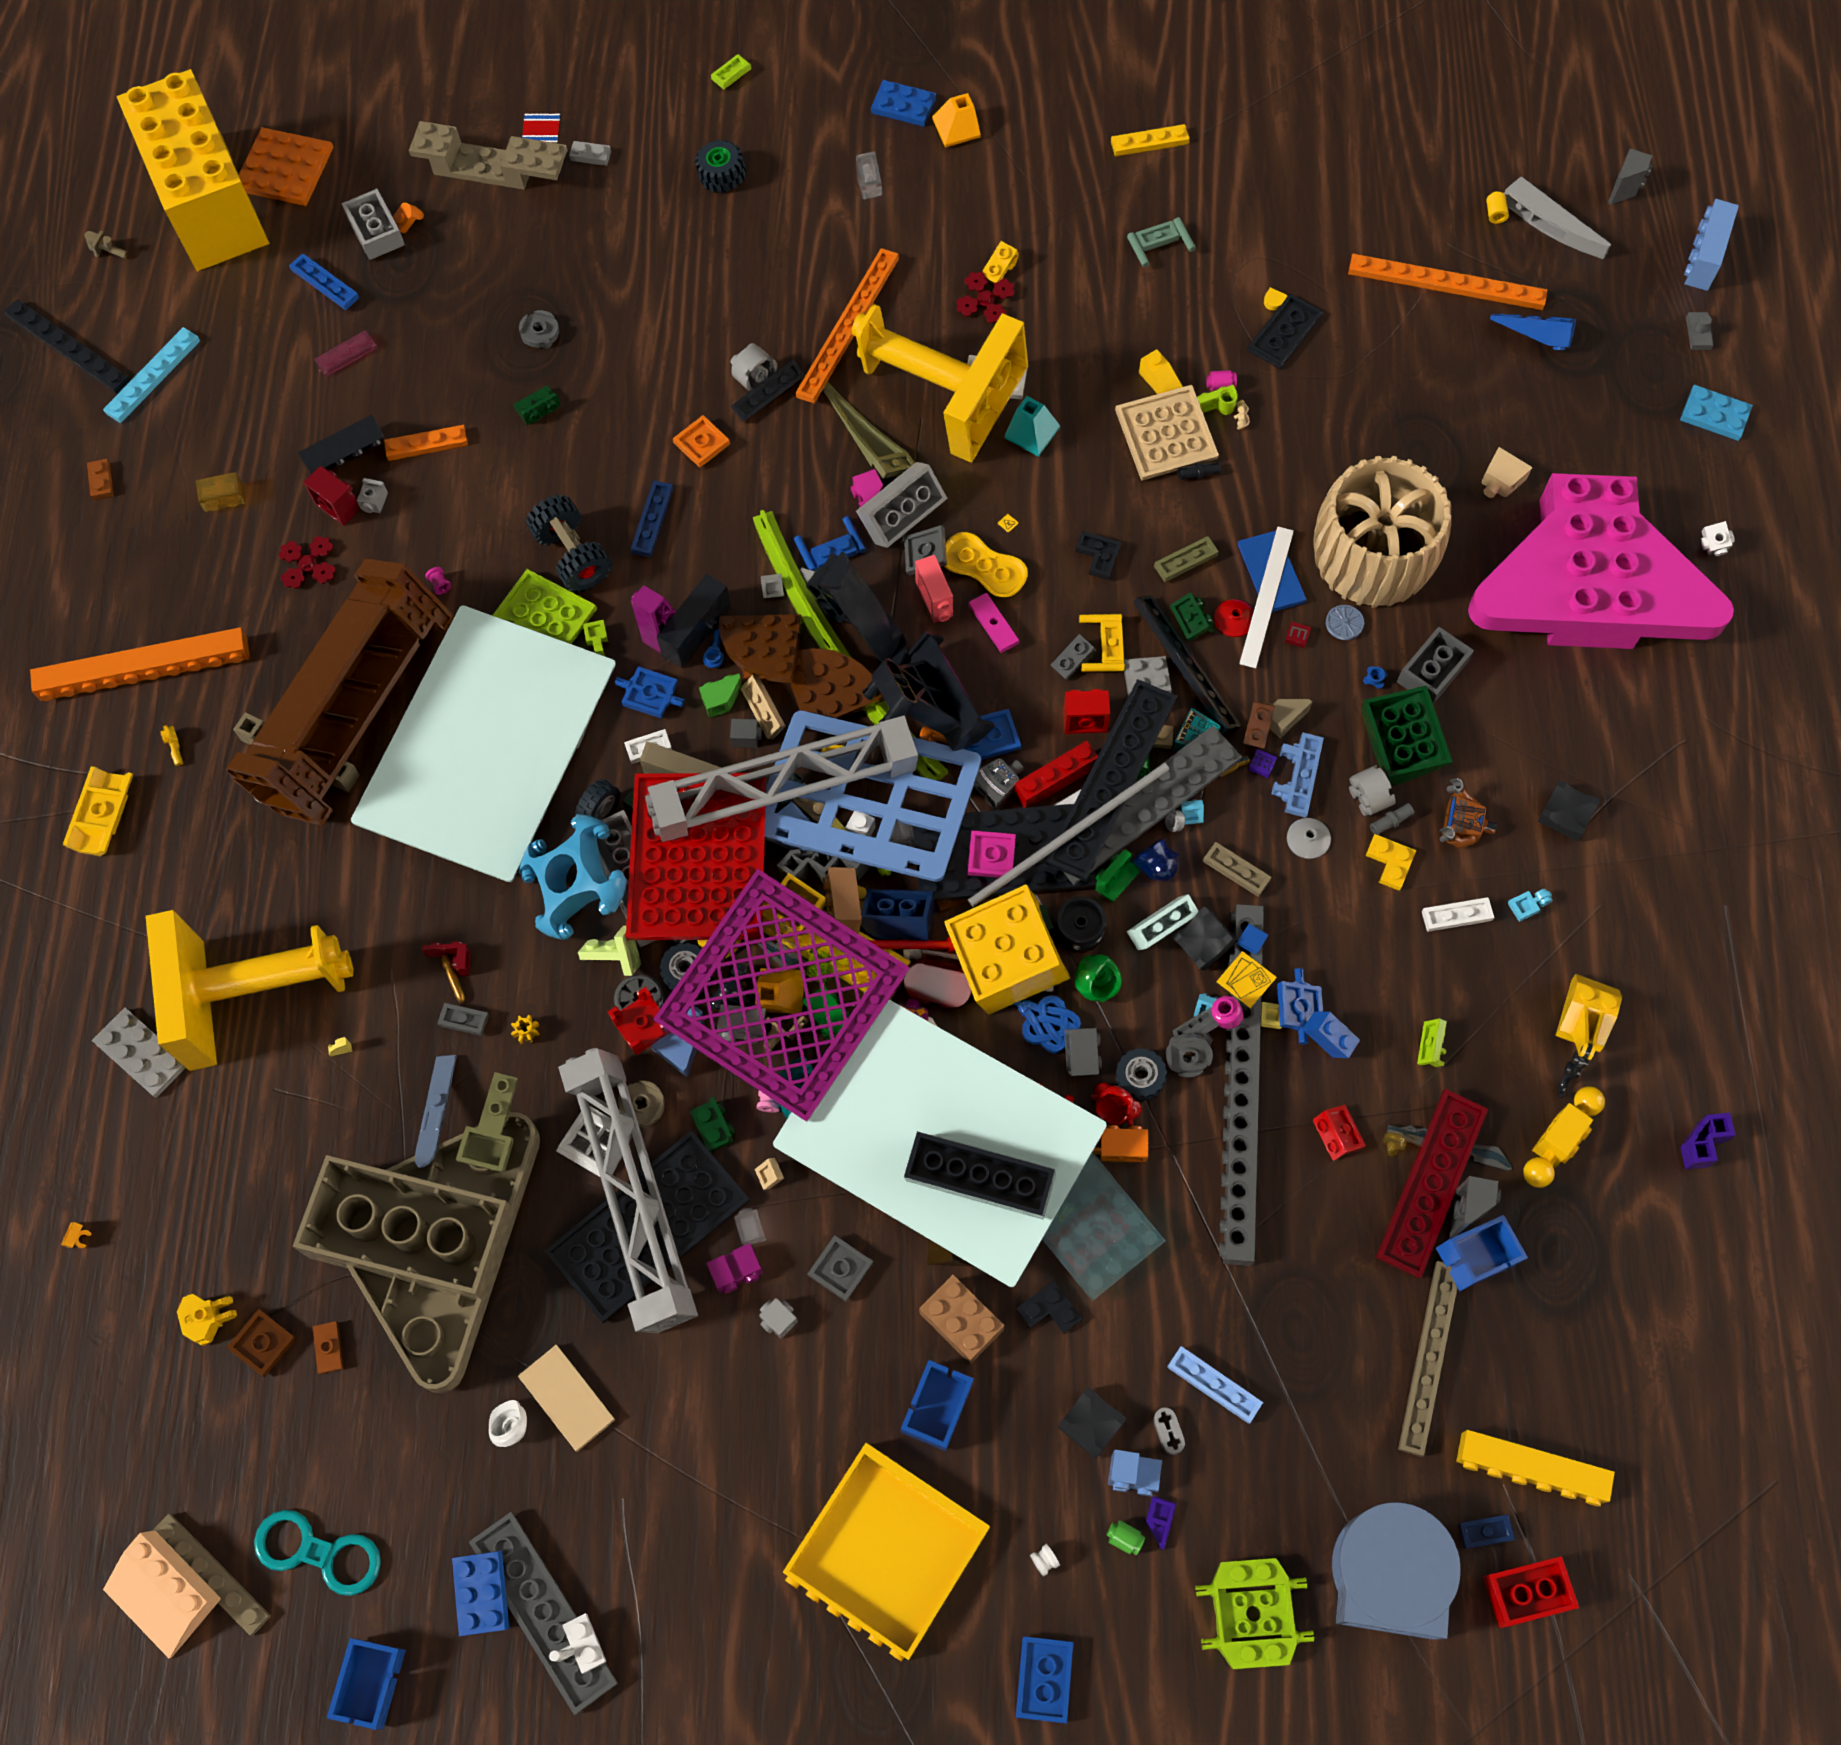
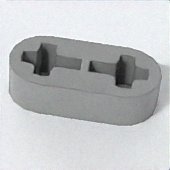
M1161 1408L1155 1413L1153 1419L1156 1431L1164 1451L1170 1455H1177L1185 1446L1181 1428L1175 1413L1169 1408ZM1161 1413L1171 1417V1420L1168 1422L1169 1430L1166 1429L1164 1423H1159L1158 1421L1161 1418ZM1168 1433H1172L1174 1440L1180 1441L1177 1445V1450H1174L1172 1446H1167V1443L1170 1441Z

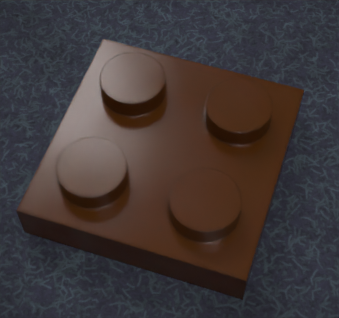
M258 1309L227 1346V1349L265 1378L297 1338L262 1310Z

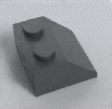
M1629 149L1608 204H1614L1634 197L1639 188L1643 189L1647 180L1644 176H1649L1653 164H1650L1653 155Z

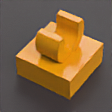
M72 1222L61 1245L68 1248H73L74 1245L78 1248H85L86 1245L79 1242V1237L81 1235L90 1237L91 1232L87 1230L81 1231L83 1225Z

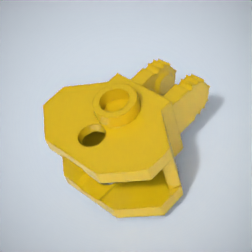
M194 1294L183 1297L177 1310L182 1334L202 1346L212 1343L218 1328L223 1326L222 1323L237 1317L236 1310H230L222 1314L219 1313L220 1308L233 1303V1298L228 1296L216 1301H204Z

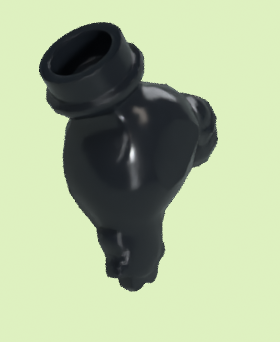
M736 964L739 976L751 974L748 966ZM734 968L731 970L732 977H735ZM750 978L739 980L742 992L749 990L745 980ZM736 981L723 983L725 995L738 993ZM720 984L717 992H714L710 998L722 996ZM749 994L743 995L744 1007L753 1006L752 997ZM739 996L726 999L727 1002L736 1003L738 1006H741ZM723 1000L710 1002L713 1010L720 1009Z

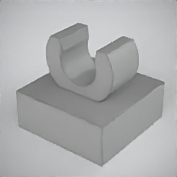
M782 574L761 576L763 598L784 596Z

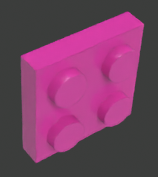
M971 830L968 875L1000 878L1013 869L1016 834Z

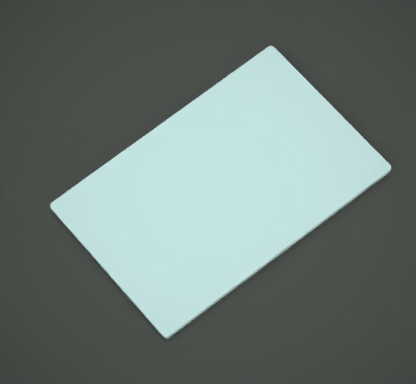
M460 606L351 818V822L361 828L506 882H512L520 867L524 852L537 832L615 668V661L470 607Z
M889 1000L809 1121L805 1122L791 1112L775 1138L773 1145L776 1149L1009 1287H1014L1106 1129V1122ZM917 1131L1055 1169L1056 1176L1044 1220L907 1182L904 1174Z

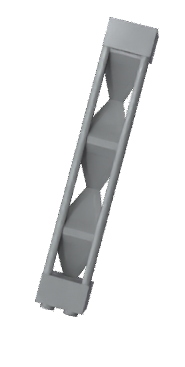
M900 716L879 722L877 725L680 780H671L648 787L649 795L645 796L646 805L652 818L656 837L660 836L663 843L688 836L687 828L887 771L890 778L916 770L918 753L905 716ZM870 735L868 740L819 754L812 752ZM879 745L885 763L859 770ZM861 750L849 771L828 760ZM789 758L786 763L737 777L730 775ZM800 767L836 776L778 793L796 769ZM779 774L768 794L747 784L750 781ZM706 781L704 786L680 793L677 792L679 788ZM718 790L755 799L696 816ZM696 797L685 816L680 801Z
M599 1048L589 1049L585 1052V1055L570 1058L566 1061V1064L558 1068L565 1092L577 1096L636 1296L635 1301L628 1303L635 1332L658 1334L697 1317L698 1313L691 1290L687 1286L626 1085L627 1080L620 1057ZM615 1086H618L625 1113L617 1107L612 1090ZM604 1092L606 1102L594 1096ZM588 1101L610 1115L612 1119L605 1157ZM632 1137L650 1195L643 1192L629 1147ZM622 1156L631 1185L612 1175ZM613 1185L631 1196L637 1203L630 1242ZM657 1220L676 1280L668 1276L654 1230ZM647 1239L656 1269L638 1260ZM638 1270L659 1284L662 1289L645 1296Z

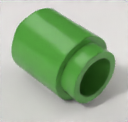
M1121 1520L1117 1524L1112 1522L1106 1536L1110 1537L1108 1543L1128 1554L1133 1553L1137 1555L1145 1540V1537L1141 1535V1531Z

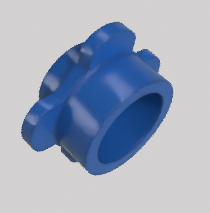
M1368 667V674L1363 679L1364 684L1373 685L1377 689L1383 688V681L1387 678V672L1380 667Z

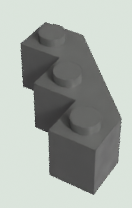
M844 846L841 849V852L853 854L854 849ZM800 849L790 850L777 865L779 879L782 881L790 873L802 882L809 875H812L822 883L823 877L827 876L829 867L855 868L857 881L871 867L870 865L811 850L800 851Z

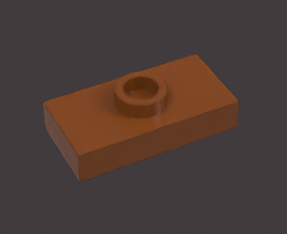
M335 1321L312 1326L318 1374L323 1375L344 1370L339 1323Z

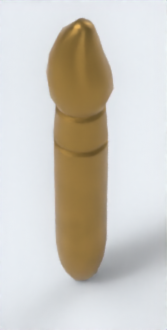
M443 954V968L446 970L457 1000L463 1003L465 995L453 968V963L447 955Z

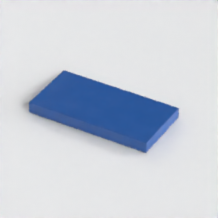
M1276 531L1240 540L1237 544L1258 595ZM1288 555L1271 613L1304 604L1307 600Z

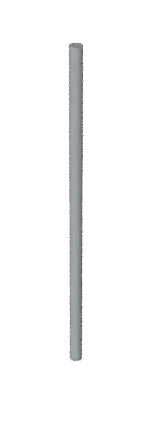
M1163 763L972 896L968 899L969 903L974 907L1169 771L1167 764Z

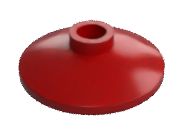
M1231 599L1224 601L1215 610V626L1226 636H1245L1248 634L1254 610L1249 604L1241 600Z

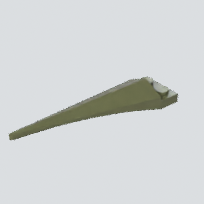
M827 381L823 391L870 466L876 468L883 479L901 475L915 464L907 451L868 422Z

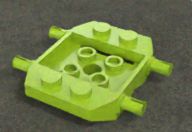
M1276 1558L1221 1562L1210 1585H1195V1590H1206L1196 1592L1197 1597L1208 1595L1213 1597L1216 1614L1217 1636L1216 1638H1202L1201 1644L1212 1643L1211 1645H1202V1650H1219L1232 1669L1290 1665L1299 1642H1314V1637H1304L1314 1635L1313 1630L1295 1631L1290 1592L1292 1589H1307V1583L1297 1584L1307 1582L1306 1577L1291 1579ZM1275 1585V1589L1226 1593V1589ZM1250 1606L1256 1607L1260 1612V1617L1255 1622L1249 1620L1246 1615V1611ZM1281 1635V1638L1238 1642H1232L1231 1639Z

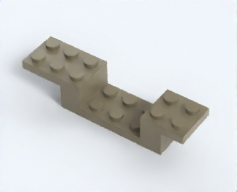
M420 121L409 148L410 156L429 159L434 175L525 190L529 176L552 180L558 179L567 153V146L511 136L506 150L461 143L457 127Z

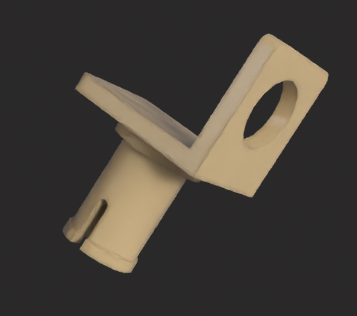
M804 1016L800 1017L797 1021L799 1029H803L808 1022V1019ZM772 1022V1029L767 1036L779 1034L778 1024ZM795 1025L790 1029V1031L795 1030ZM794 1034L787 1037L793 1041L797 1035ZM780 1038L768 1040L770 1052L780 1041ZM764 1041L760 1042L759 1044L765 1048Z

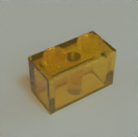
M236 472L196 480L198 502L205 512L245 504L243 483Z

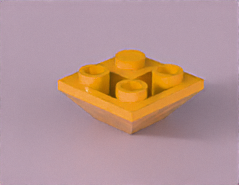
M968 93L950 98L932 117L945 147L981 137L975 108Z
M761 968V969H760V971H765V970H767V968ZM786 970L758 976L757 988L761 1008L766 1009L767 1013L796 1014L803 1011L804 985L801 970Z

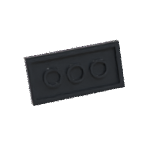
M1290 293L1249 344L1247 351L1281 370L1323 316V311Z

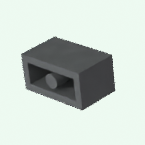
M1096 1028L1064 1029L1067 1075L1099 1074L1102 1060L1101 1056L1098 1055L1097 1046H1100V1034Z

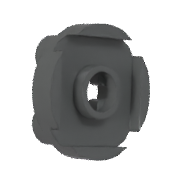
M537 310L534 311V314L530 316L527 314L522 318L519 324V331L525 344L535 348L542 347L547 349L557 339L559 326L555 317L550 312ZM540 327L543 328L542 331H536V330H535V329H539Z
M1185 1033L1170 1039L1166 1049V1059L1169 1068L1177 1072L1178 1075L1182 1077H1195L1203 1073V1069L1207 1065L1210 1066L1213 1053L1204 1035ZM1190 1051L1195 1053L1191 1055L1190 1059H1187L1184 1055L1185 1053Z

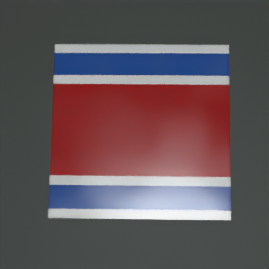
M525 114L522 138L557 142L560 114Z

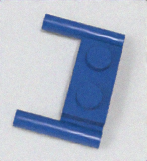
M850 516L843 518L849 534L811 548V552L808 551L800 535L794 538L808 570L815 572L817 568L822 567L831 553L839 556L841 552H844L849 558L858 553H864L867 550Z

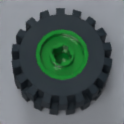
M719 139L715 140V142L710 141L707 143L708 145H703L701 150L697 152L695 165L700 182L704 185V188L707 190L710 188L711 192L718 191V193H722L723 191L729 192L732 188L736 189L738 184L741 185L742 179H745L746 168L739 146L734 145L732 141L727 142L724 139L722 141H719Z

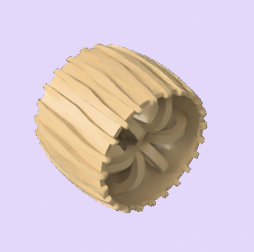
M1376 456L1368 461L1366 459L1361 460L1354 467L1350 466L1330 488L1317 516L1314 532L1315 563L1319 567L1321 578L1326 580L1332 591L1335 590L1341 594L1344 600L1348 598L1357 602L1356 605L1360 606L1361 604L1372 605V608H1377L1378 605H1387L1389 607L1396 602L1406 601L1412 594L1415 595L1423 588L1438 568L1449 541L1451 503L1447 499L1445 487L1442 488L1437 476H1432L1428 473L1426 467H1419L1413 464L1410 459L1407 461L1397 459V456H1392L1391 458ZM1356 511L1367 512L1370 518L1358 524L1346 535L1345 529L1339 524L1341 517L1352 515ZM1403 527L1413 528V532L1419 535L1423 547L1415 553L1409 552L1407 555L1399 556L1397 531ZM1368 532L1367 544L1362 548L1355 542ZM1388 546V556L1382 555L1380 552L1384 551Z

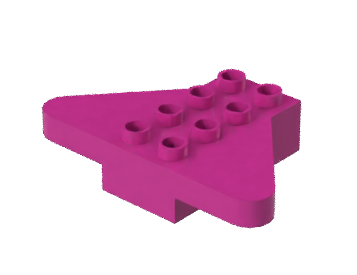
M1552 473L1539 500L1541 524L1478 586L1468 608L1470 619L1482 629L1547 633L1548 645L1633 649L1640 637L1714 639L1725 629L1732 619L1734 612L1732 602L1640 514L1637 477Z

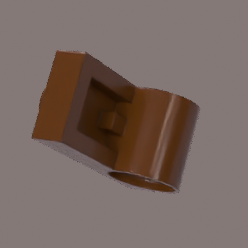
M1257 701L1253 702L1243 744L1260 748L1265 747L1275 708L1274 705Z

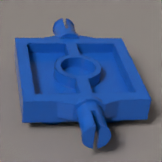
M639 666L629 681L619 677L615 680V686L626 688V693L622 700L623 706L661 719L670 704L683 707L685 702L684 698L674 696V691L678 684L677 679Z
M1297 968L1294 970L1295 982L1281 981L1277 984L1280 1027L1292 1028L1298 1031L1299 1044L1305 1045L1309 1043L1308 1034L1302 1029L1314 1011L1323 1012L1322 989L1320 986H1313L1304 982V969Z

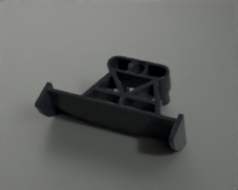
M841 552L839 556L831 553L824 565L817 568L807 582V589L830 619L837 623L846 621L853 624L879 659V665L886 658L893 660L898 666L903 665L908 651V643L904 634L844 552Z
M925 631L907 653L903 665L898 666L893 660L889 658L884 659L872 674V680L862 691V694L868 700H873L878 692H881L889 707V711L879 722L908 715L944 735L952 751L961 750L984 738L994 729L995 725L993 722L982 720L939 646L944 641V638L941 635Z

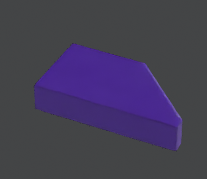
M1152 1496L1146 1523L1160 1549L1164 1550L1177 1504Z

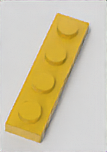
M1185 124L1111 137V145L1115 157L1189 144V136Z

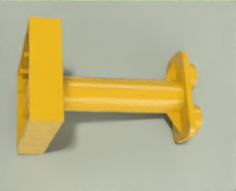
M876 304L871 306L867 314L859 313L852 326V335L856 336L858 343L857 356L861 358L866 374L871 375L881 360L955 392L943 412L950 453L972 463L1028 368L1024 322L1002 313L972 365L885 329L881 308Z
M174 910L146 916L158 1045L189 1071L217 1065L210 1002L324 977L337 992L345 991L344 978L353 976V965L349 952L347 950L341 951L337 937L335 935L326 936L318 925L311 926V946L206 968L204 941Z

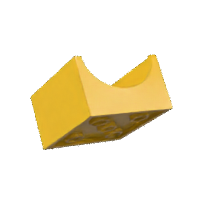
M1027 884L944 921L974 999L988 1015L1071 979L1047 930L1039 908V901Z

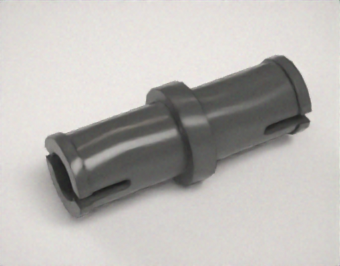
M1406 803L1404 806L1393 812H1387L1383 818L1371 823L1370 828L1374 834L1380 835L1392 827H1398L1400 822L1414 816L1415 812L1412 806Z

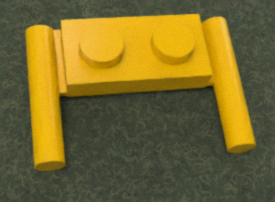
M1122 614L1079 615V623H1101L1102 663H1082L1081 671H1124Z

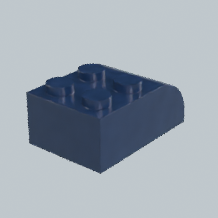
M868 889L861 911V926L868 934L880 939L929 941L935 916L933 891Z

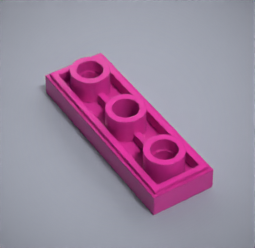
M987 593L969 602V607L1000 653L1019 644V639Z

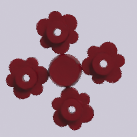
M971 272L969 277L965 278V285L969 287L970 291L976 290L979 292L977 299H971L970 296L959 298L957 300V311L962 312L963 316L968 317L971 313L977 312L979 304L981 307L987 308L984 311L986 321L988 323H997L1001 314L1006 315L1007 313L1002 309V305L993 304L994 296H1000L1003 300L1007 297H1012L1014 295V284L1009 283L1007 279H1001L999 282L994 283L993 293L987 290L983 291L984 285L987 284L984 273Z
M315 537L313 543L309 544L312 555H305L301 557L300 553L302 548L295 541H289L287 545L280 547L281 551L278 556L281 560H286L287 563L299 560V568L294 570L289 568L280 577L286 588H299L301 582L305 580L303 572L310 573L313 571V579L317 580L320 584H324L327 580L334 578L335 567L327 562H323L321 565L317 564L315 558L320 555L324 557L327 555V552L332 551L333 545L328 537Z

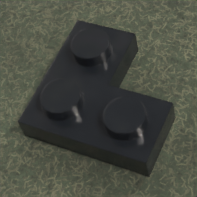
M1082 531L1075 552L1094 557L1089 575L1109 580L1121 547V542Z
M1054 1280L1016 1308L1017 1313L1029 1329L1049 1315L1060 1331L1065 1334L1083 1320Z

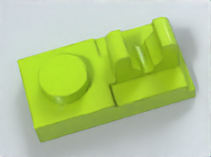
M1439 1018L1424 1022L1418 1065L1444 1066L1445 1062L1440 1061V1055L1446 1054V1050L1442 1048V1043L1444 1041L1447 1021Z

